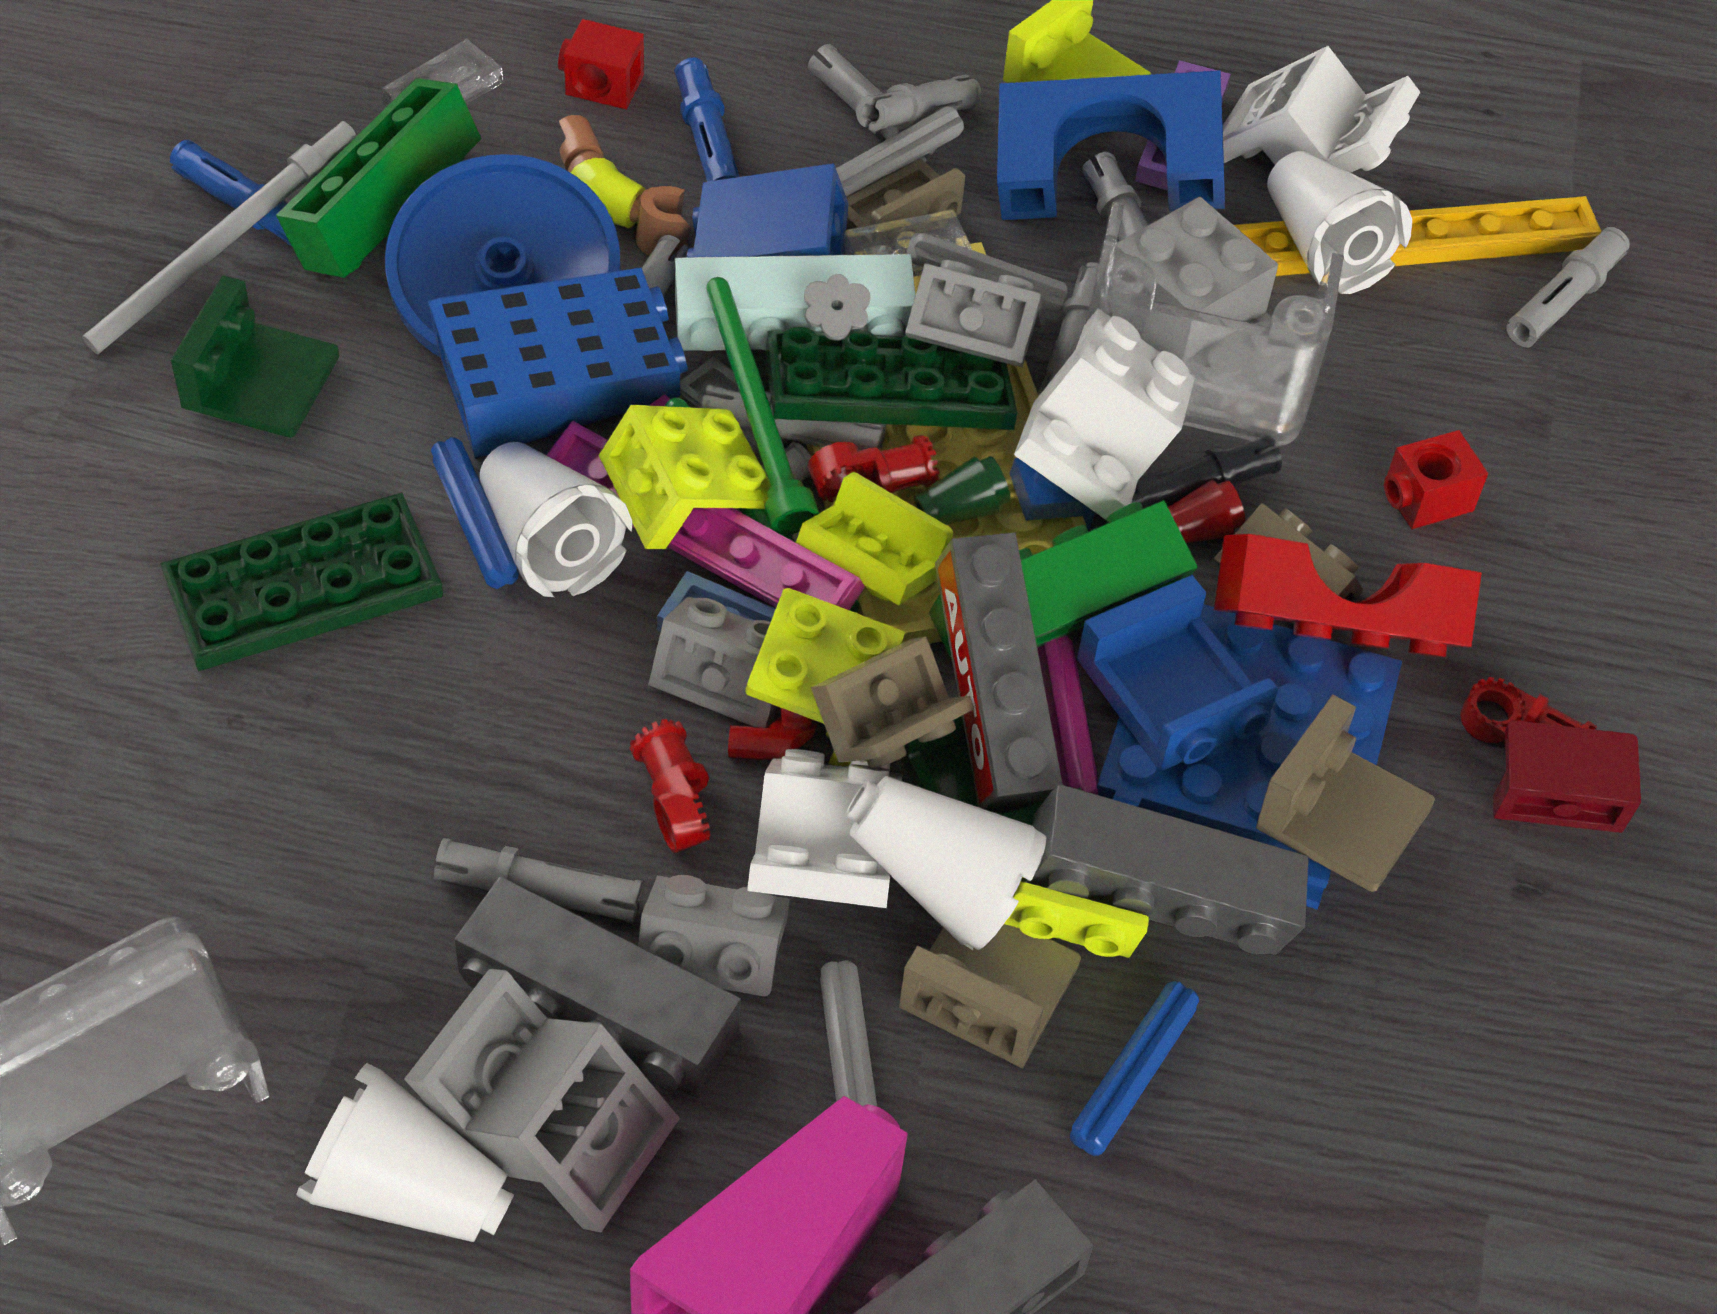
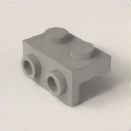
M657 875L642 912L638 947L721 989L768 996L773 986L776 958L787 923L790 899L772 896L768 893L747 891L748 887L731 889L705 884L701 879L689 875H676L670 878Z

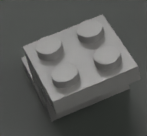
M1199 196L1114 245L1112 261L1150 294L1141 339L1159 352L1167 351L1181 359L1189 369V373L1195 377L1192 390L1217 413L1302 362L1305 346L1266 313L1279 264L1202 197Z
M489 969L404 1079L442 1121L507 1173V1177L541 1182L582 1229L602 1232L680 1120L679 1116L602 1024L547 1018L507 970Z

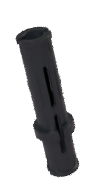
M1268 435L1261 437L1259 440L1228 450L1218 446L1205 451L1206 454H1204L1203 458L1141 477L1137 481L1132 503L1141 502L1143 508H1147L1164 500L1167 507H1169L1210 480H1214L1217 484L1228 480L1236 487V484L1270 473H1278L1282 467L1279 448H1274L1267 451V448L1274 446L1276 443Z

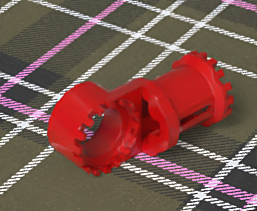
M924 435L913 437L911 444L880 451L877 447L859 450L858 446L852 442H836L817 451L807 464L809 474L819 497L824 501L828 499L829 502L834 501L833 497L837 498L843 478L852 472L858 473L890 493L919 485L928 488L940 480L938 476L940 475L939 469L932 467L938 465V460H931V457H934L936 452L932 450L933 444L931 441L929 442V438Z
M1488 677L1487 681L1481 679L1477 684L1473 685L1460 712L1461 722L1466 731L1474 738L1486 743L1505 741V729L1512 720L1586 729H1596L1597 725L1590 721L1582 724L1549 706V699L1541 694L1535 698L1515 687L1511 682L1508 685L1504 684V679L1502 678L1494 681V677ZM1492 701L1499 704L1506 711L1508 720L1496 721L1488 719V717L1481 714L1477 703Z
M666 718L661 720L660 726H658L656 721L651 723L653 728L651 730L646 726L642 728L644 735L638 733L634 736L636 740H631V747L629 748L634 759L645 764L653 780L651 792L654 797L653 806L656 820L669 849L676 853L710 840V831H704L710 828L709 823L705 822L702 824L701 822L702 819L707 818L706 813L699 814L697 810L702 808L703 805L701 802L695 804L693 801L699 798L698 793L707 786L709 775L703 764L694 762L685 744L687 733L680 721L675 723L671 719L668 722Z

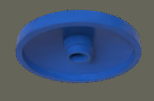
M501 154L475 157L449 166L430 177L402 205L391 226L385 251V272L394 307L401 321L418 342L439 357L428 305L430 300L621 271L617 231L609 212L599 197L587 184L567 170L550 162L522 155Z

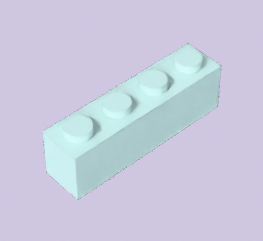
M911 254L675 258L677 337L683 351L725 350L706 292L708 281L714 277H722L729 283L751 349L766 350L767 331L771 330L786 331L792 327H805L814 332L823 333L821 326L813 327L806 322L805 314L809 306L804 300V292L810 283L814 281L827 283L829 277L835 274L845 276L849 284L858 283L864 285L870 292V303L865 309L868 315L867 324L861 329L851 328V330H864L876 336L904 337L906 336L905 331L916 296Z

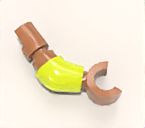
M570 115L559 120L566 137L559 150L566 170L592 189L605 205L614 224L631 228L637 223L636 244L643 253L650 256L658 240L664 235H672L680 240L668 257V260L673 254L676 255L684 244L688 247L690 226L681 216L684 189L672 186H659L646 190L642 185L620 173L613 162L605 159L595 133L585 117Z

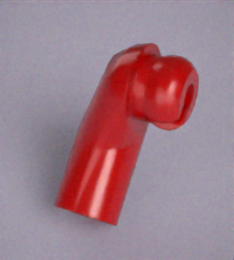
M781 708V717L777 718L767 728L730 725L728 757L758 760L782 759L787 749L798 750L814 736L818 723L815 720Z

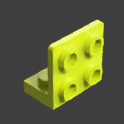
M1051 0L1009 31L1003 81L1006 83L1151 75V72L1089 33L1093 24V17L1091 16L1093 0Z
M630 405L599 454L620 499L628 508L632 523L645 549H666L693 508L765 509L764 505L768 499L767 492L771 488L764 469L755 456L733 413L727 409Z
M785 588L782 591L748 679L745 693L753 698L824 724L811 687L900 645L905 631L791 588ZM833 750L829 764L849 767L851 761L838 762Z

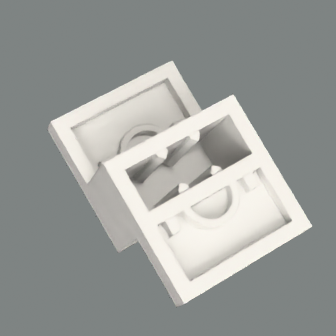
M1326 46L1248 85L1223 124L1224 163L1241 155L1247 159L1263 150L1275 165L1290 153L1304 151L1350 173L1360 168L1364 171L1372 170L1389 156L1391 152L1389 146L1397 132L1408 123L1410 119L1408 113L1419 96L1420 91L1409 76H1406L1366 95L1329 46Z
M1098 308L1084 325L1076 350L1034 401L1014 455L1107 520L1110 514L1132 503L1137 481L1182 429L1195 377L1189 373L1185 363L1177 356L1167 351L1159 352L1142 340L1137 329L1127 320L1118 316L1110 317Z
M787 749L782 759L773 758L764 775L756 851L750 864L747 891L886 908L890 874L850 836L854 821L846 817V812L855 795L866 781L877 786L885 776L902 781V774L889 772L890 763L876 768H869L866 760L851 761L849 767L824 764L825 754L807 750Z

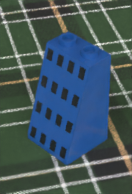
M642 267L441 297L428 301L439 355L475 459L489 455L494 449L505 443L521 442L525 444L564 432L571 421L584 426L624 414L630 405L649 406L664 394L670 399L680 396V374L688 371L684 351L678 337L668 339L662 322L669 320L662 292L659 286L649 288Z

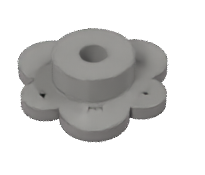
M841 274L832 275L827 283L814 281L806 287L804 292V300L809 306L805 314L806 322L813 327L821 326L822 332L827 338L842 340L849 335L851 328L861 329L867 324L868 315L865 309L870 303V292L862 284H849L847 278Z

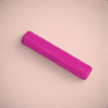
M1063 636L1037 648L1062 785L1075 789L1081 788L1082 791L1097 795L1098 777L1073 642L1067 636Z

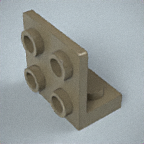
M1332 695L1271 778L1256 829L1297 852L1309 856L1310 859L1366 890L1375 892L1431 811L1435 798L1424 790L1351 752L1356 742V737L1349 734L1348 731L1356 706Z
M1005 924L983 948L979 950L973 948L972 950L965 945H961L943 927L930 951L917 946L904 967L899 1008L1023 1069L1075 975L1081 956L1078 952L1051 939L1033 938L1021 932L1019 928Z

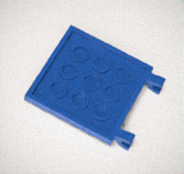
M1203 604L1200 617L1251 682L1255 684L1266 678H1271L1279 689L1270 714L1269 723L1263 730L1251 738L1242 740L1236 737L1214 747L1206 757L1192 764L1181 762L1160 772L1119 717L1097 784V795L1299 853L1256 829L1271 778L1332 695L1356 706L1348 731L1349 734L1356 737V742L1351 752L1377 765L1402 661L1328 639L1294 635L1292 629L1273 624V630L1234 625L1236 614L1215 611L1214 607ZM1308 858L1306 906L1318 910L1331 870Z

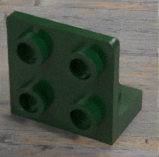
M222 275L171 358V364L181 408L291 438L299 430L340 355L338 346L335 344L255 323V312L249 306L245 281Z

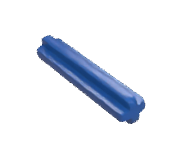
M450 437L445 442L437 441L431 448L432 461L487 585L494 589H499L505 584H513L519 576L517 567L462 441L455 437Z
M1171 981L1165 985L1073 1123L1070 1140L1076 1147L1083 1149L1093 1156H1098L1105 1151L1196 1012L1199 996L1193 989L1186 988L1179 981Z

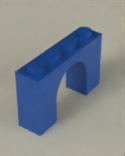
M1221 70L999 83L997 187L1002 220L1057 217V180L1061 160L1078 142L1105 132H1128L1140 135L1153 142L1162 151L1167 161L1169 211H1175L1199 196L1214 209H1225Z

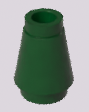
M974 456L926 488L924 492L914 495L916 508L945 525L999 513V506L1009 502L1011 499L1003 472L992 456L980 461Z

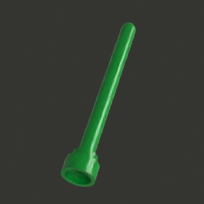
M714 277L708 281L706 292L771 486L767 492L768 499L764 505L767 517L773 531L779 534H795L800 532L802 523L819 514L812 491L804 487L801 481L794 479L730 285L726 279Z

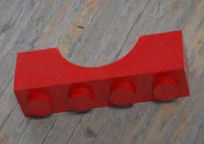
M1249 533L1224 535L1214 610L1236 614L1234 623L1236 626L1273 630L1274 620L1294 623L1293 634L1298 636L1331 639L1332 629L1352 632L1351 644L1388 649L1390 638L1409 641L1408 653L1446 657L1447 647H1472L1482 572L1429 563L1396 564L1388 580L1376 593L1355 603L1338 596L1325 585L1313 565L1308 543Z

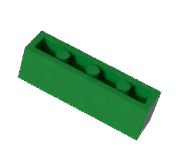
M416 78L276 214L304 270L342 278L354 272L360 267L363 259L384 238L388 237L396 215L409 196L436 173L464 161L465 155L482 139L456 83Z
M1164 500L1147 508H1143L1141 502L1128 504L1107 517L1108 524L1092 531H1088L1086 525L1073 527L1052 540L1054 547L1033 555L1030 548L1019 550L1037 648L1053 639H1059L1084 628V623L1087 619L1192 575L1198 566ZM939 594L929 611V615L952 660L941 595Z

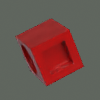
M582 19L572 39L566 38L559 52L558 68L560 71H564L565 95L627 110L644 76V34Z
M1460 430L1396 447L1383 486L1390 505L1395 509H1399L1412 530L1473 512L1489 473Z

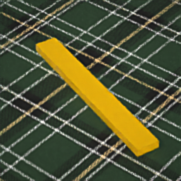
M1586 196L1410 210L1412 230L1409 243L1406 248L1399 244L1390 259L1396 264L1395 266L1569 252L1584 249L1601 233V229ZM1284 221L1234 225L1279 264L1276 276L1310 273Z

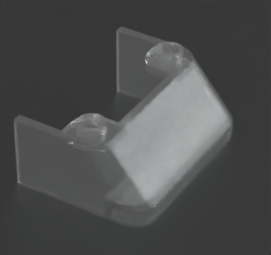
M1113 202L1096 261L1082 330L1087 321L1099 308L1110 317L1118 316L1127 320L1137 329L1140 338L1159 352L1167 351L1181 359L1189 369V373L1195 377L1183 425L1250 441H1256L1268 435L1275 440L1274 446L1285 445L1295 440L1300 434L1307 418L1331 334L1344 255L1332 253L1314 298L1294 295L1283 299L1278 303L1273 312L1270 327H1265L1153 301L1157 280L1150 265L1138 257L1114 252L1124 204Z
M169 917L156 921L0 1003V1240L3 1245L17 1238L3 1206H15L24 1203L42 1189L44 1179L52 1168V1160L47 1150L183 1075L189 1085L196 1090L211 1089L212 1091H223L235 1086L242 1080L256 1103L270 1097L256 1046L203 942L187 919Z

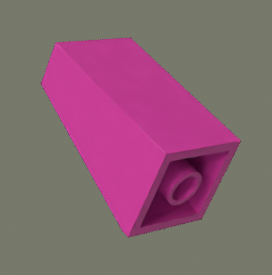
M843 1096L638 1257L630 1268L631 1314H819L898 1196L908 1133L900 1129L898 1122L885 1110L870 1104L861 1106L848 1097Z

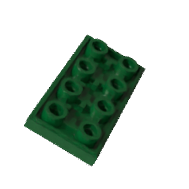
M792 327L786 331H767L766 357L774 419L1002 430L1015 429L1018 412L1007 363L908 338L907 336H876L864 330H851L849 335L842 340H831L823 333H817L805 327Z
M402 492L160 563L163 577L198 672L443 597L441 580Z

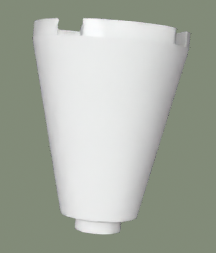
M1297 151L1286 155L1275 164L1270 172L1267 182L1268 192L1311 276L1320 286L1325 289L1327 287L1335 288L1340 294H1352L1369 288L1386 276L1396 265L1390 258L1397 250L1399 244L1405 248L1407 247L1412 230V217L1408 207L1397 195L1304 151Z
M521 442L505 443L494 449L486 457L480 469V482L518 572L529 587L545 597H554L551 592L566 590L572 596L587 592L606 580L621 563L627 551L622 546L626 527L632 533V518L626 504L617 494Z
M885 776L877 786L866 781L855 795L846 812V817L854 821L850 836L961 945H965L972 950L973 948L977 950L983 948L997 934L1019 902L1012 896L1017 890L1022 877L1029 881L1032 880L1046 845L1047 837L1031 825Z
M366 1063L355 1079L368 1086L365 1090L359 1088L353 1100L346 1096L343 1097L306 1168L305 1174L318 1181L315 1182L310 1179L298 1188L296 1195L313 1205L470 1242L475 1241L481 1229L494 1235L514 1197V1194L502 1189L508 1174L381 1069Z

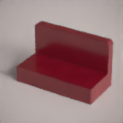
M1515 720L1509 722L1505 729L1506 772L1493 795V818L1623 833L1641 804L1639 750L1636 735Z

